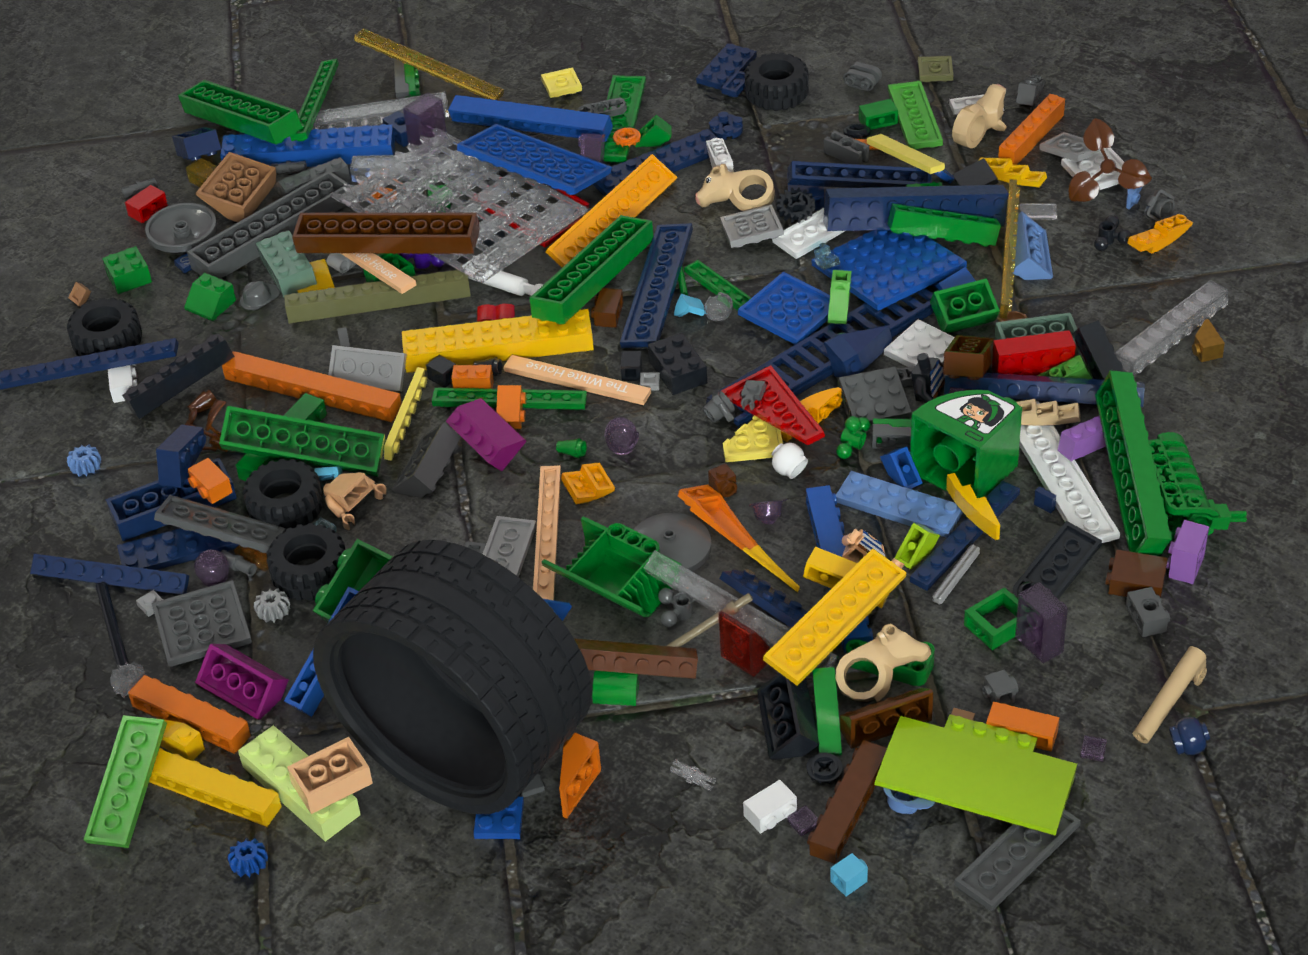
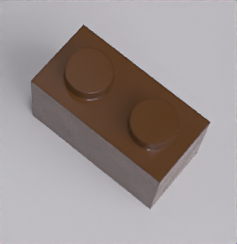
M602 288L599 291V295L595 296V307H592L591 318H594L595 326L617 328L624 304L622 289Z

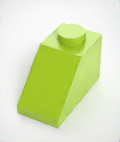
M913 523L895 559L912 570L932 552L940 535L924 525Z

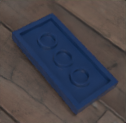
M727 43L696 77V82L721 90L722 86L737 70L743 72L746 69L747 65L757 57V51Z

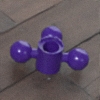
M398 253L406 260L414 258L415 266L419 269L427 268L431 263L435 267H441L445 263L443 254Z

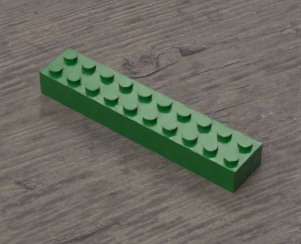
M207 80L199 82L178 95L185 113L273 144L282 143L285 138L295 135L298 130L302 129L295 109Z
M620 215L530 297L532 318L565 324L652 242L654 237L652 221Z
M1110 370L1095 397L1128 548L1130 552L1160 556L1171 542L1172 532L1169 530L1168 515L1164 509V498L1160 492V481L1156 475V464L1152 458V447L1148 441V430L1145 428L1144 414L1141 411V400L1137 393V383L1134 381V376L1131 372Z

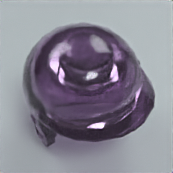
M618 417L607 424L604 437L610 451L618 455H626L635 448L639 439V432L636 431L634 424L630 420Z

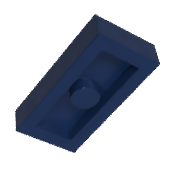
M737 70L722 86L721 93L737 97L745 88V72Z

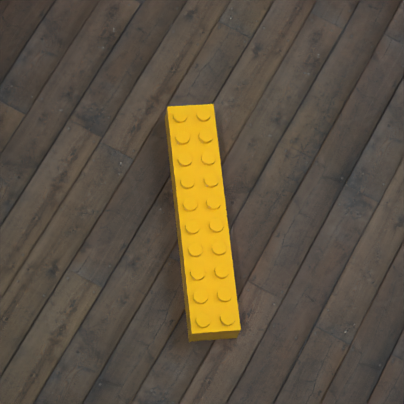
M580 309L565 324H557L547 320L542 321L532 318V316H522L402 331L403 353L407 354L406 373L416 372L417 367L424 368L426 371V365L438 355L443 356L456 365H473L475 360L494 357L502 361H508L511 355L533 358L594 350L588 309Z

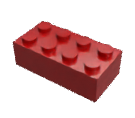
M1070 330L994 340L992 356L993 373L1037 376L1074 358L1076 345Z

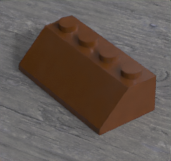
M919 688L887 698L875 704H869L854 711L846 712L840 715V731L852 749L860 746L863 740L872 742L892 735L900 716L926 723L932 721L933 691L928 688Z

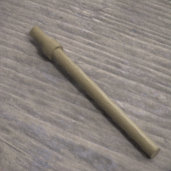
M747 593L736 601L732 600L726 604L724 609L666 646L681 647L729 615L733 616L738 613L740 608L753 600L750 593Z

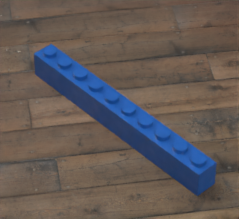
M455 95L448 109L452 121L484 126L498 124L514 130L602 142L607 141L613 128L610 115L460 95Z
M830 485L806 488V505L817 547L842 557L846 547L842 544L844 524L839 522L841 515L839 507H835L837 505L836 494L831 492ZM868 615L841 642L844 654L846 653V644L850 640L857 639L865 642L873 640L872 629L867 627L869 625Z

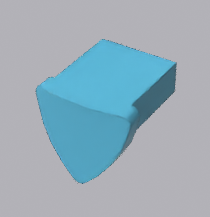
M681 294L675 306L674 316L681 317L688 312L703 316L707 310L700 299Z
M338 466L314 468L319 481L332 480L338 475L343 474V470Z

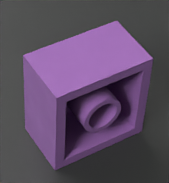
M1184 520L1182 527H1177L1174 537L1176 541L1171 542L1168 552L1172 554V556H1169L1166 568L1170 569L1169 578L1194 584L1205 556L1209 526Z

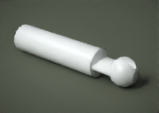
M470 261L466 266L468 279L519 296L524 294L532 296L543 286V284H529L525 278L474 261Z

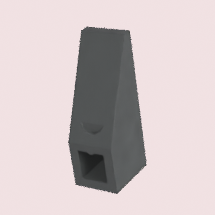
M1032 74V76L1021 81L1018 87L1016 103L1030 106L1035 105L1046 79H1043L1041 75Z

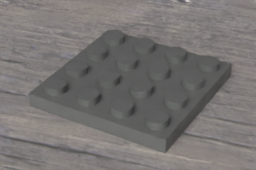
M233 580L152 603L169 667L205 657L210 644H226L232 648H237L252 643Z

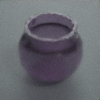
M207 550L196 558L194 564L195 574L204 585L210 587L224 583L228 578L230 566L227 557L222 552Z

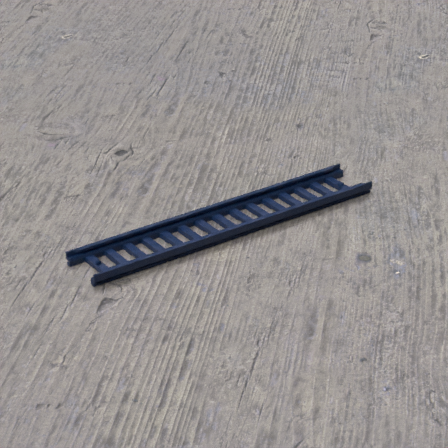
M938 281V282L932 284L931 286L934 287L935 289H937V290L939 291V289L936 287V285H937L940 281ZM926 288L916 292L928 301L925 304L910 296L901 299L915 309L910 313L896 303L887 306L889 310L901 317L896 321L865 303L848 313L847 324L831 323L720 389V391L771 365L794 395L797 396L834 374L830 361L824 363L806 349L813 346L828 357L825 345L821 342L823 339L832 338L837 335L835 332L840 329L845 333L856 331L849 325L853 321L866 330L877 327L863 317L867 313H870L879 321L889 326L893 338L909 328L918 319L923 320L934 313L930 304L933 293ZM799 355L816 369L810 372L792 358ZM784 363L802 378L795 381L778 366ZM712 395L707 397L706 404L712 399ZM733 404L743 412L734 418V423L739 429L745 423L748 424L753 420L752 417L754 415Z

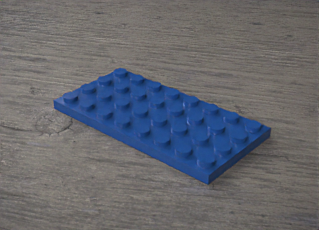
M498 124L457 144V151L463 152L464 155L473 156L480 161L492 163L493 166L502 167L509 172L521 174L522 177L534 179L541 184H547L553 189L563 190L569 195H575L611 174L612 171L611 166Z

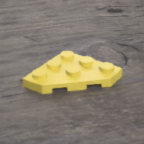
M754 415L752 417L753 420L748 424L745 423L735 432V436L723 442L725 462L773 458V450L783 443L781 430Z

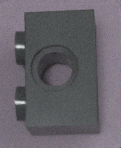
M1149 587L1127 592L1126 608L1141 636L1147 637L1167 632L1170 615L1167 610H1164L1161 598L1158 594H1155L1153 588Z

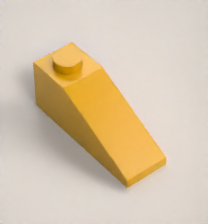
M165 720L167 725L160 744L161 747L191 761L205 750L199 731L185 723Z

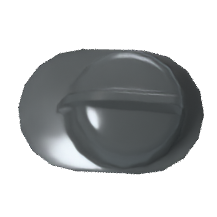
M253 281L244 287L240 304L246 310H257L276 299L280 291L274 284Z

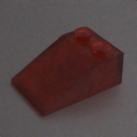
M721 610L719 612L721 657L754 677L767 665L763 661V657L770 650V647L754 630Z

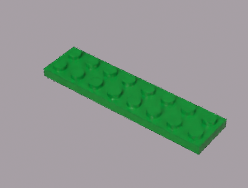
M613 75L607 100L623 98L627 105V111L624 114L610 117L613 125L611 133L606 142H595L592 160L617 163L627 161L630 147L616 145L613 135L622 128L635 129L646 84L645 76Z

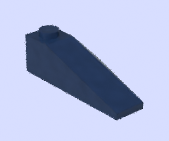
M887 325L861 331L856 330L850 333H839L824 342L834 376L844 377L859 374L884 352V349L893 342Z

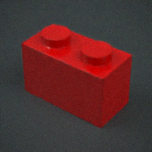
M150 185L127 200L125 205L129 217L144 223L156 212L167 207L168 203L165 192Z

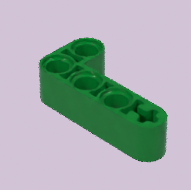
M857 639L848 641L846 644V654L868 642ZM922 642L930 647L931 655L925 662L914 661L893 668L892 680L913 686L924 685L934 666V646L929 642ZM858 661L850 666L851 668L879 676L877 667L869 661Z

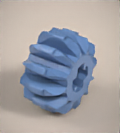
M90 444L86 447L81 445L79 448L74 447V451L69 452L67 464L73 474L78 476L85 474L87 476L89 473L94 474L95 470L100 469L102 459L96 447H91Z

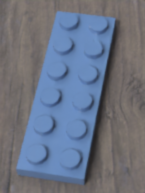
M854 471L849 473L836 494L838 504L908 526H912L913 523L921 524L946 538L952 533L963 514L954 502Z

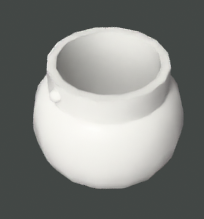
M781 443L772 452L773 468L779 474L788 476L790 479L798 476L808 463L803 450L794 443Z

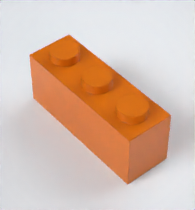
M993 702L986 724L1036 737L1037 743L1035 748L1052 752L1058 733L1059 717Z

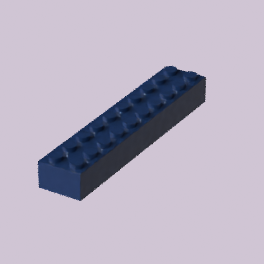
M1004 185L826 189L823 223L827 231L890 230L887 222L892 203L995 218L999 221L1001 227H1005L1009 193Z

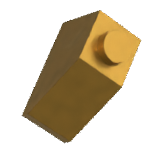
M1209 319L1204 320L1195 335L1194 344L1192 345L1193 354L1198 357L1200 362L1223 358L1225 343Z

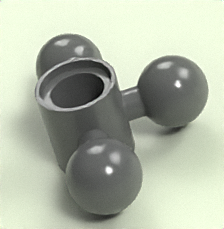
M695 585L689 589L688 593L679 592L677 594L670 588L661 589L658 594L659 601L665 605L673 604V611L667 610L662 613L661 623L665 627H673L677 623V619H689L692 616V602L703 600L705 596L704 589Z

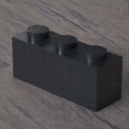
M1099 320L1079 327L1072 334L1094 379L1105 380L1110 370L1124 372L1122 363L1117 359L1114 347L1109 342L1106 331Z

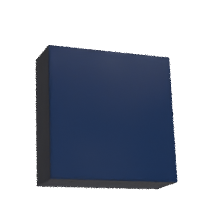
M1039 486L1035 490L1034 505L1052 513L1056 506V495Z

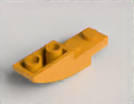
M1182 214L1155 222L1153 229L1129 237L1128 244L1140 252L1146 250L1151 254L1155 253L1178 239L1192 226L1193 222Z
M837 387L824 390L800 402L814 420L820 423L835 408L841 405L842 389ZM781 431L783 441L788 442L793 438Z

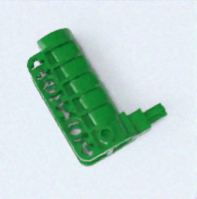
M1165 432L1158 434L1157 439L1148 440L1149 445L1152 447V458L1156 464V475L1160 481V492L1164 498V509L1168 515V526L1172 532V539L1175 537L1177 527L1181 528L1184 520L1209 526L1208 535L1212 534L1214 529L1227 530L1230 522L1247 521L1246 511H1229L1227 504H1215L1213 499H1207L1186 443L1181 435L1174 432Z

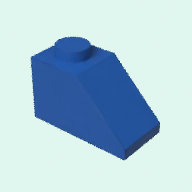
M907 446L880 456L887 474L897 485L912 489L922 484Z

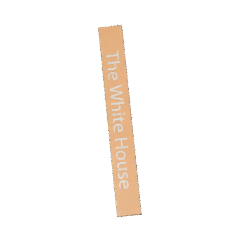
M374 253L342 254L401 294L416 286V280Z
M511 355L504 365V372L644 405L651 394V388L515 355Z

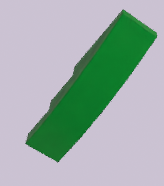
M834 667L815 668L812 671L819 753H830L840 756L842 755L835 669Z

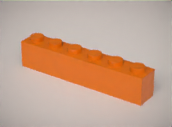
M1049 94L999 146L998 158H1010L1013 165H1017L1064 116L1065 98Z
M144 675L128 692L132 707L158 719L185 723L199 731L203 740L236 754L251 736L245 719L235 717L224 709L220 710L213 707L206 701H200L191 694L178 691L174 686L165 685L156 678L152 679Z

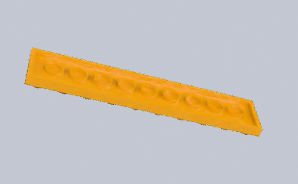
M653 154L650 155L546 250V253L563 268L620 215L636 218L670 187L678 177Z

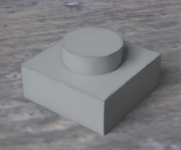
M152 590L137 599L136 603L149 617L154 614L152 603L163 599Z

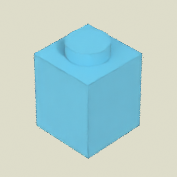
M853 853L830 868V882L845 896H848L867 882L868 867L862 859H858Z

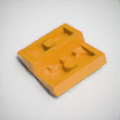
M600 463L583 464L580 471L565 472L561 476V480L575 504L590 502L615 491V486Z

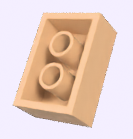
M349 737L287 767L291 784L311 814L373 784L368 764Z

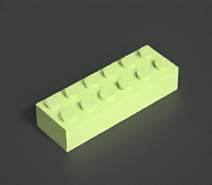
M274 725L238 750L243 768L266 789L276 791L280 801L325 842L361 815L357 798L353 794L313 814L309 812L291 784L287 768L308 757V755Z

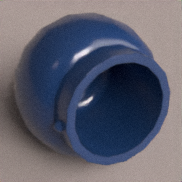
M1184 717L1178 720L1174 726L1169 727L1178 755L1183 753L1187 755L1201 753L1207 746L1206 741L1210 740L1205 722L1200 723L1195 717Z

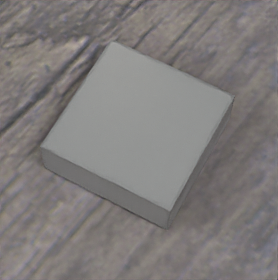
M641 373L640 386L649 387L651 391L659 390L660 373Z

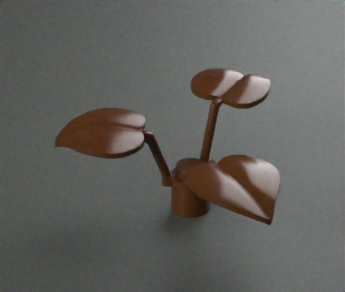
M1095 118L1084 133V144L1092 151L1100 149L1105 160L1100 165L1101 170L1093 177L1087 171H1082L1072 178L1069 185V198L1071 201L1081 202L1093 200L1099 193V184L1094 179L1102 173L1109 174L1113 171L1121 173L1118 177V182L1126 189L1143 187L1152 180V177L1146 166L1137 159L1125 161L1122 165V170L1116 167L1114 160L1108 159L1104 148H1110L1113 145L1114 134L1104 121Z
M216 400L210 409L204 434L210 437L209 444H211V447L204 446L202 450L216 452L219 449L224 452L228 451L222 449L219 445L221 432L212 427L216 415L227 403L225 401ZM193 407L190 411L185 425L194 426L193 422L197 416L196 408Z

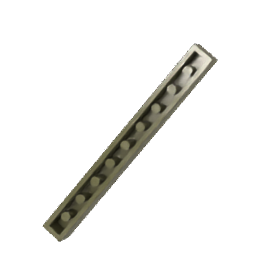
M467 269L411 276V278L416 280V286L403 294L385 282L377 281L284 295L288 323L471 297Z

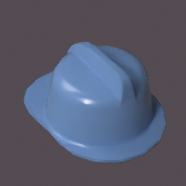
M883 787L887 795L889 807L897 813L913 814L917 809H928L935 804L934 801Z

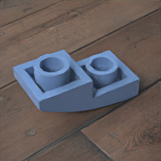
M1142 187L1128 189L1127 209L1130 210L1134 204L1139 202L1141 197L1139 192Z

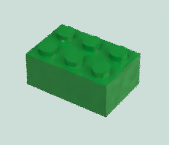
M987 278L935 291L930 300L940 329L945 333L993 322L1000 312Z

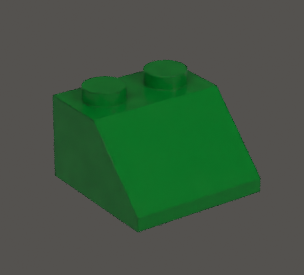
M203 273L192 283L184 308L189 312L214 321L236 301L233 285L210 274Z

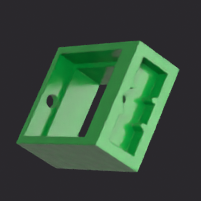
M1002 588L965 610L964 626L993 651L1032 627L1033 612L1028 606L1020 602L1013 593H1010L1006 588ZM1003 605L1016 618L996 629L983 617Z

